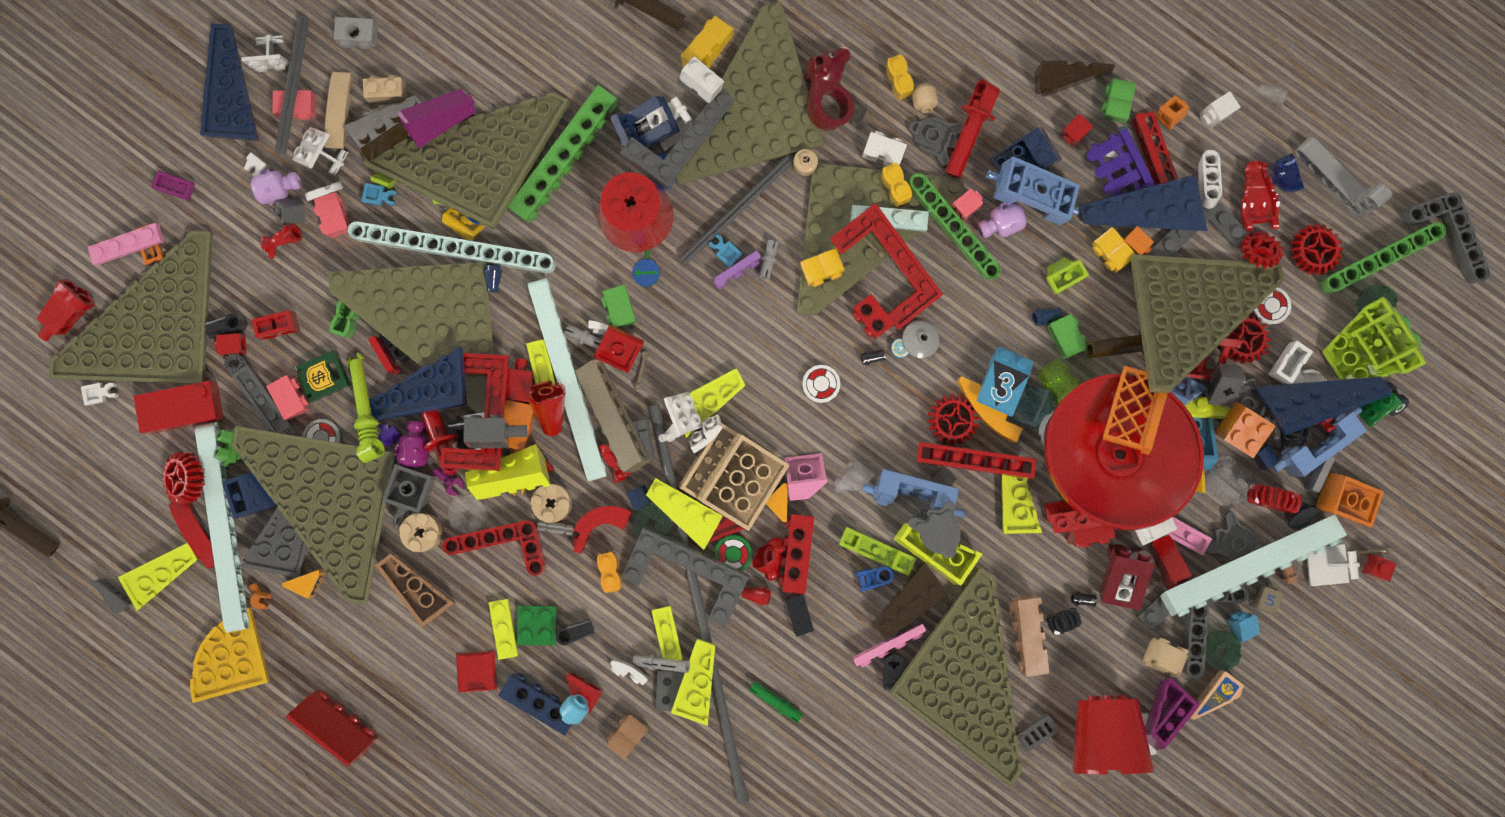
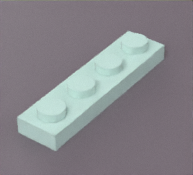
M852 205L851 221L870 206ZM879 207L895 229L927 231L928 211Z

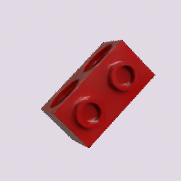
M872 294L852 308L854 319L858 323L862 322L865 327L863 329L869 338L873 337L874 340L895 325ZM868 306L871 309V314H862L861 307ZM874 321L881 322L882 329L879 331L875 330L872 327V323Z
M290 310L251 319L255 338L260 340H267L300 331L297 315Z

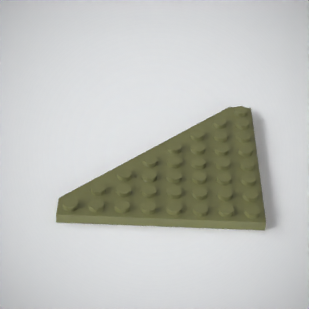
M781 1L765 5L760 10L722 78L724 83L721 90L735 99V102L677 175L676 180L678 185L774 160L786 155L796 154L802 149L811 150L824 145L820 129L811 122L807 113L809 93Z
M551 92L545 94V97L528 99L520 102L519 105L506 106L494 110L493 113L468 118L469 120L456 124L420 148L416 146L411 138H405L370 163L365 159L363 164L495 230L570 102L568 99Z
M818 163L811 178L802 261L836 249L829 238L850 223L852 205L871 206L873 203H876L878 207L926 210L913 194L908 203L896 207L889 197V190L882 182V170ZM903 173L906 182L909 177L914 175L912 173ZM924 175L950 207L953 202L963 195L964 179ZM914 178L913 185L919 188L921 186L920 180ZM930 193L925 194L927 202L931 203L933 201V196ZM939 207L937 210L938 215L944 214L945 210ZM928 214L929 225L934 221V219ZM895 229L905 243L921 232ZM872 232L868 233L865 237L883 253L884 256L882 258L878 257L875 251L861 239L843 254L838 252L845 269L841 273L842 276L835 280H831V278L823 280L824 283L817 287H813V285L808 286L801 269L797 314L816 316L889 257Z
M204 231L189 232L180 244H176L165 254L166 256L159 263L156 262L145 272L146 274L139 281L134 282L125 291V294L112 302L103 314L90 322L81 334L75 336L59 354H55L50 359L49 379L185 384L205 382L207 334L204 327L205 323L208 322L213 233Z
M1133 254L1131 257V267L1149 391L1170 393L1282 284L1284 275L1281 264L1274 265L1273 268L1267 266L1266 269H1263L1261 265L1256 268L1255 263L1249 264V262Z
M485 262L328 272L329 292L421 368L435 363L440 357L450 354L457 347H462L463 353L494 355L489 297L484 270L486 269ZM465 374L467 405L476 413H483L485 409L487 375Z
M235 426L232 442L233 448L277 505L286 520L294 528L297 535L325 570L345 600L350 603L367 605L386 502L382 500L392 473L395 453L385 451L383 456L364 463L357 456V446Z
M978 567L889 694L1004 783L1012 787L1022 772V765L1019 760L1018 736L1015 732L1014 724L1016 722L1014 708H1012L1010 681L1007 675L1006 653H1004V637L1002 626L1000 625V609L995 590L996 580L981 567Z

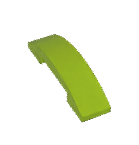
M848 527L845 528L838 544L908 576L916 560L913 556Z

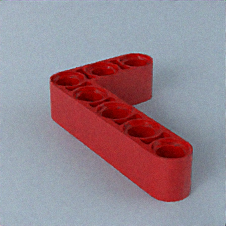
M532 520L445 539L442 544V549L446 554L454 555L520 540L527 572L532 576H537L546 569L539 530H537V524ZM527 523L533 528L531 534L524 532V526ZM507 528H511L514 532L513 537L510 539L505 535ZM488 532H492L495 536L492 543L486 539ZM470 536L476 540L474 547L468 545L467 540ZM452 540L457 544L455 551L449 548V543ZM531 542L537 547L535 553L528 551V544ZM534 561L539 562L541 565L539 572H535L532 569Z

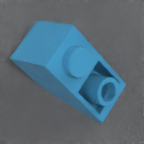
M1238 610L1231 613V617L1226 619L1236 641L1243 643L1260 634L1256 614Z

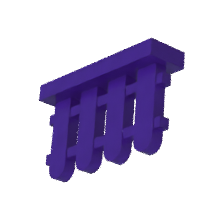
M1125 126L1116 129L1118 134L1115 136L1114 133H1111L1109 135L1110 139L1099 145H1096V143L1091 144L1092 148L1086 153V157L1090 161L1098 159L1100 166L1095 169V175L1099 178L1106 176L1109 181L1103 186V191L1106 194H1121L1119 190L1130 184H1133L1134 190L1155 185ZM1123 145L1125 146V148H1126V150H1127V151L1124 152V153H1123V151H1122V149H1121V146H1123ZM1116 150L1118 156L1105 162L1103 156ZM1133 162L1135 168L1131 169L1129 163ZM1125 167L1126 173L1113 179L1111 173ZM1139 179H1141L1142 182H1143V185H1141V186L1139 185V183H1138V181H1137V180H1139Z

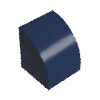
M1268 443L1262 445L1253 458L1260 470L1270 469L1279 461Z
M645 484L626 493L635 511L652 502L646 496L648 489Z

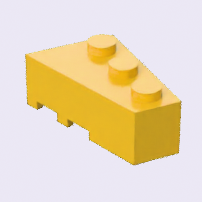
M716 16L712 20L709 19L704 25L703 30L681 54L682 67H685L693 57H696L705 66L710 68L734 35V29Z

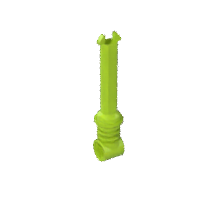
M357 353V359L349 357L347 364L350 366L358 414L354 424L359 437V446H357L356 453L362 462L368 463L383 456L385 448L378 439L377 426L379 422L371 414L362 361L364 356L361 353Z

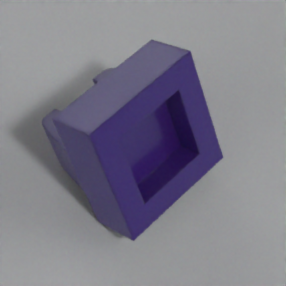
M387 422L379 426L382 433L378 434L379 440L387 447L399 441L400 437L403 436L398 428L394 425L388 426Z

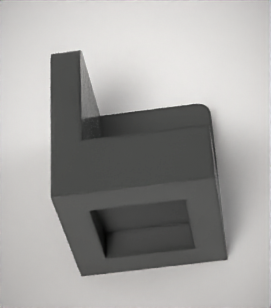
M298 197L275 200V217L283 225L304 222L305 204Z

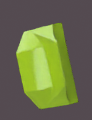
M1064 257L1047 267L1048 275L1046 280L1054 295L1087 278L1089 274L1080 259L1073 261Z

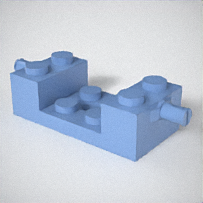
M1014 156L1002 163L999 174L991 170L987 172L986 178L996 181L993 198L1007 204H1012L1016 201L1022 202L1045 212L1043 219L1059 226L1071 220L1072 214L1075 216L1079 214L1080 208L1075 207L1079 184ZM1037 185L1042 186L1043 194L1038 192Z
M1359 407L1332 417L1333 420L1330 423L1335 426V430L1328 433L1330 436L1324 438L1320 442L1321 445L1319 447L1308 449L1306 446L1296 445L1294 447L1288 446L1281 450V455L1278 456L1279 462L1272 467L1274 471L1278 473L1284 468L1290 477L1306 476L1367 432L1357 418V415L1362 412L1361 408Z
M885 469L882 470L877 478L875 487L864 484L862 492L873 494L872 500L877 501V504L882 506L891 505L899 492L903 496H917V499L922 501L931 500L930 508L941 509L947 501H951L956 505L959 491L957 488ZM955 508L954 516L965 517L966 510Z

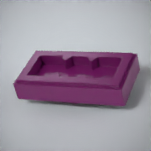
M157 170L151 188L190 201L196 184Z

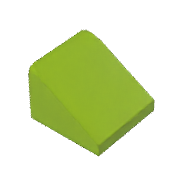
M378 172L370 178L376 185L384 186L389 190H393L396 181Z

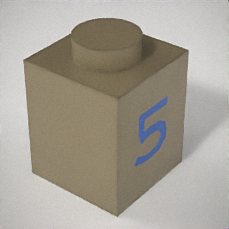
M1266 584V586L1259 585L1251 607L1276 615L1284 593L1277 591L1278 587Z

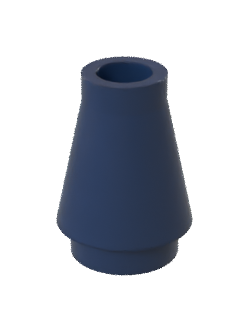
M486 265L484 275L487 292H498L503 272L499 265Z
M1060 307L1037 308L1032 312V320L1035 326L1039 325L1042 327L1062 318Z

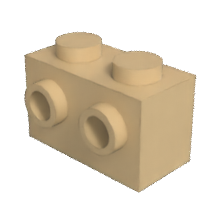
M389 75L388 78L370 76L369 79H363V98L369 104L402 101L407 99V84L398 75Z

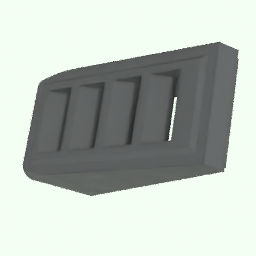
M105 579L93 581V585L113 613L123 612L133 605L128 597Z
M1045 713L1018 733L1017 736L1021 745L1029 752L1054 736L1060 729L1051 717ZM1047 722L1051 729L1047 730L1044 723ZM1040 726V728L1044 732L1043 735L1040 734V732L1037 730V727ZM1031 731H1034L1038 738L1036 740L1031 735ZM1025 735L1031 740V744H1028L1024 739Z

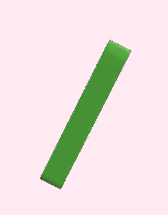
M916 173L909 177L907 183L911 188L913 196L929 212V215L979 275L986 280L997 278L1001 273L999 264L930 181L921 173ZM914 178L920 180L921 186L919 188L913 185ZM926 193L932 194L933 201L931 203L926 201ZM939 207L945 210L944 217L938 215L937 210ZM951 222H954V223L957 224V231H956V232L951 231V229H950V223H951ZM964 236L970 241L968 247L962 244ZM976 251L980 252L982 255L980 261H977L974 258V254ZM988 266H991L994 269V273L992 276H989L987 274L986 270Z
M1439 222L1427 225L1323 278L1320 282V289L1327 294L1339 291L1443 238L1446 234V228ZM1431 229L1434 230L1435 236L1431 234ZM1414 237L1417 238L1418 245L1414 242ZM1397 246L1401 248V253L1398 252ZM1381 254L1385 258L1384 262L1380 259ZM1364 263L1368 265L1367 271L1363 267ZM1347 271L1350 272V274H1351V279H1348V278H1347V276H1346V272H1347ZM1330 280H1332V281L1334 282V284H1335L1334 288H1332V287L1330 286V284H1329V281H1330Z

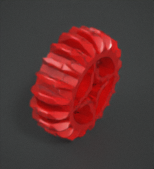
M1319 224L1307 225L1305 229H1300L1298 231L1299 234L1293 236L1295 240L1290 242L1294 247L1289 249V252L1294 253L1290 259H1296L1297 261L1294 263V266L1300 265L1299 271L1306 270L1307 275L1313 272L1314 276L1320 273L1324 275L1327 271L1334 270V266L1339 264L1337 259L1343 257L1339 253L1344 249L1339 247L1342 240L1337 241L1336 239L1339 234L1333 235V228L1326 230V225L1319 226ZM1311 235L1309 245L1304 247L1305 240ZM1325 253H1329L1327 260L1323 264H1321V260H1323V255Z
M1255 314L1248 316L1235 329L1240 338L1242 336L1251 337L1242 340L1240 349L1244 353L1238 351L1235 347L1230 349L1227 359L1233 357L1234 363L1240 361V364H1245L1246 361L1253 363L1254 360H1260V355L1266 354L1264 349H1269L1270 347L1266 342L1271 341V338L1266 337V334H1269L1271 331H1265L1264 328L1267 324H1260L1262 318L1255 320ZM1245 324L1251 326L1255 332L1249 331ZM1255 338H1257L1256 346L1252 351V342Z
M953 394L949 395V400L945 395L942 396L943 403L937 399L935 402L938 407L935 405L930 407L935 412H928L927 414L933 417V419L927 420V423H933V426L928 428L929 431L935 429L936 432L932 436L940 435L939 442H942L945 438V445H949L950 440H952L953 446H956L957 439L960 444H964L963 437L966 440H970L971 437L968 433L976 434L972 427H979V424L973 423L974 420H979L978 416L973 417V414L977 413L976 410L971 411L972 404L966 405L967 398L960 401L961 395H957L956 400H954ZM954 404L950 414H940L944 406ZM959 407L965 410L968 420L960 416ZM955 415L957 421L960 422L953 423L952 425L947 418ZM938 419L946 423L947 434L940 428ZM957 425L967 426L960 435L952 436Z
M179 452L172 454L170 458H167V464H164L165 470L162 471L164 474L162 479L164 480L163 487L166 488L165 494H168V498L172 499L173 503L188 504L197 501V498L201 497V492H204L203 485H205L204 478L206 476L203 473L205 469L202 468V462L199 461V457L195 456L194 453Z
M1252 484L1247 492V501L1249 503L1281 512L1297 513L1302 504V496L1300 494L1281 488Z

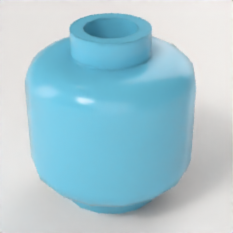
M577 694L567 697L559 710L562 720L567 724H579L589 711L588 701L583 696Z

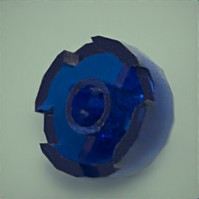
M1293 153L1279 158L1273 165V174H1270L1272 183L1274 185L1277 184L1281 191L1287 193L1304 189Z

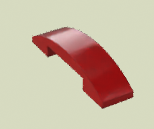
M173 502L168 504L180 532L196 556L208 569L215 566L211 538L194 513L196 509L193 504Z

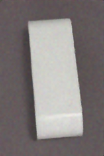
M1208 150L1203 154L1198 163V177L1202 206L1210 209L1216 206L1222 196L1220 155L1214 150Z

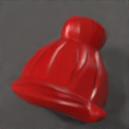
M779 537L772 538L765 545L759 547L752 561L753 568L765 573V578L769 581H773L780 576L778 567L781 562V552L786 550L783 547V539Z

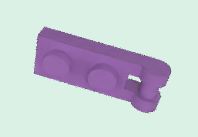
M755 251L714 279L715 287L717 289H724L727 281L732 278L736 280L744 275V270L748 268L751 270L757 267L761 260L758 251Z

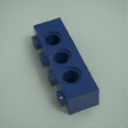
M520 673L511 674L498 696L565 736L572 724L565 723L562 720V716L555 717L552 714L553 708L560 710L563 702L559 701L560 698L553 693L547 694L543 691L544 688L536 683L532 685L527 682V678ZM520 688H525L527 690V697H521L519 695ZM536 698L544 700V707L536 705Z

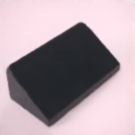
M804 594L786 598L785 601L795 636L798 637L814 631Z

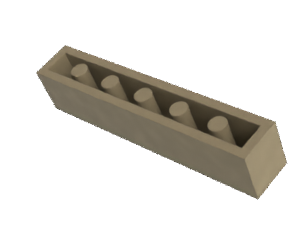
M592 359L575 371L577 381L584 389L585 398L593 408V414L601 425L602 433L608 439L609 448L615 454L619 468L623 472H634L651 460L603 362Z

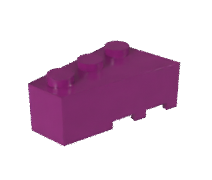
M1170 677L1160 681L1145 725L1148 743L1156 751L1164 749L1169 745L1200 705Z

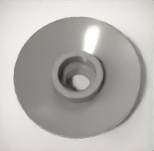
M914 321L905 328L902 341L910 355L916 358H927L936 352L939 346V335L930 323ZM921 335L925 336V341L921 340Z

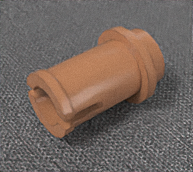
M1292 566L1281 570L1284 577L1283 581L1286 584L1298 581V574H1295Z

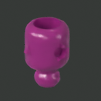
M408 421L406 424L408 435L401 436L398 444L395 445L394 453L397 456V462L401 466L424 467L428 462V458H430V452H425L423 449L429 443L426 437H422L425 424L421 421Z

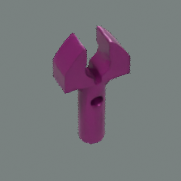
M437 467L432 470V473L447 485L445 492L448 495H460L454 491L452 484H457L460 488L465 489L464 481L460 477L451 479Z

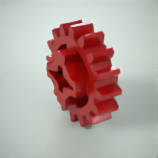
M1258 231L1257 234L1251 232L1250 235H1246L1240 245L1242 247L1240 253L1245 254L1243 258L1249 259V264L1255 263L1256 268L1259 265L1263 269H1266L1267 266L1273 268L1274 265L1279 264L1284 255L1282 253L1284 247L1279 246L1281 242L1275 241V236L1269 237L1267 232L1265 235H1262L1261 231Z

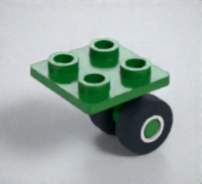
M1387 383L1392 390L1390 396L1360 407L1362 412L1358 415L1369 427L1376 425L1388 414L1391 416L1398 415L1409 405V399L1405 395H1395L1398 389L1393 383Z

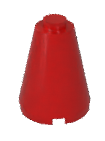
M544 381L531 386V391H527L526 394L543 433L552 437L562 431L566 389L562 383L557 382L558 385L552 384V381Z

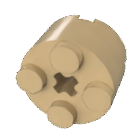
M551 484L548 487L541 486L534 492L531 498L532 511L541 521L547 523L559 522L570 514L572 496L564 486L558 484ZM549 499L556 500L554 503L555 507H549Z
M412 514L403 521L399 528L401 541L406 548L413 552L432 550L441 542L443 525L432 514ZM420 529H424L425 532H423V535L420 536Z
M1153 638L1150 640L1142 663L1164 674L1165 672H1172V677L1180 678L1189 651L1179 646L1177 648L1170 646L1171 642L1163 638Z

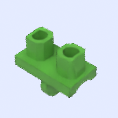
M235 429L231 431L221 430L217 434V441L223 442L225 445L224 448L217 447L215 449L214 458L222 461V466L227 467L229 463H234L236 459H241L232 446Z

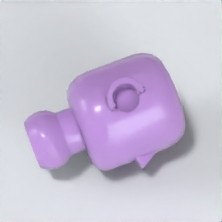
M266 169L258 172L259 174L255 175L251 180L252 192L260 204H275V200L287 198L289 189L298 190L302 186L300 176L296 172H290L287 176H284L280 171Z
M1003 202L999 204V207L991 211L990 220L980 221L977 227L983 238L990 237L994 232L999 237H1008L1023 230L1026 227L1027 221L1020 204L1017 202L1012 204Z

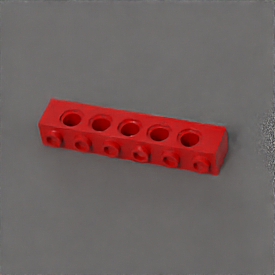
M919 442L917 463L1026 479H1034L1037 459L922 442Z

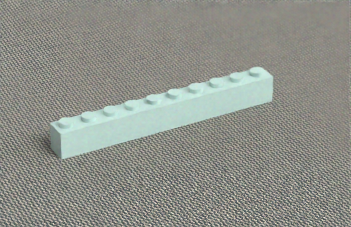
M1336 515L1330 516L1161 594L1160 597L1171 617L1176 614L1181 617L1190 612L1189 608L1195 606L1196 609L1207 605L1206 601L1211 598L1213 601L1224 597V592L1234 593L1240 590V585L1244 583L1249 586L1257 582V577L1263 575L1266 578L1275 573L1274 570L1279 567L1281 570L1292 566L1291 562L1297 560L1299 563L1309 558L1307 554L1312 552L1314 555L1325 551L1324 547L1329 544L1331 547L1342 543L1341 539L1347 536Z

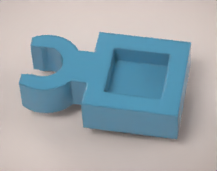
M365 183L361 202L382 206L383 201H385L390 206H396V203L390 201L389 198L392 195L398 196V193L393 190L385 192L386 188L384 186Z
M716 234L715 237L719 240V243L714 245L712 242H709V246L719 251L716 256L730 268L743 254L730 241L724 244L722 237Z

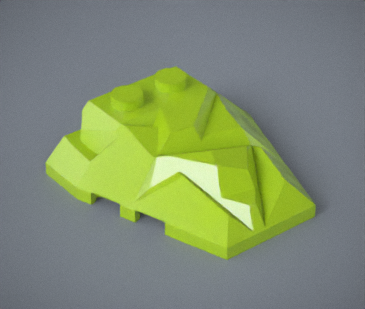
M1384 296L1366 305L1322 351L1340 380L1378 376L1387 377L1390 374L1396 373L1404 374L1427 363L1419 348L1418 341L1397 309L1392 307Z

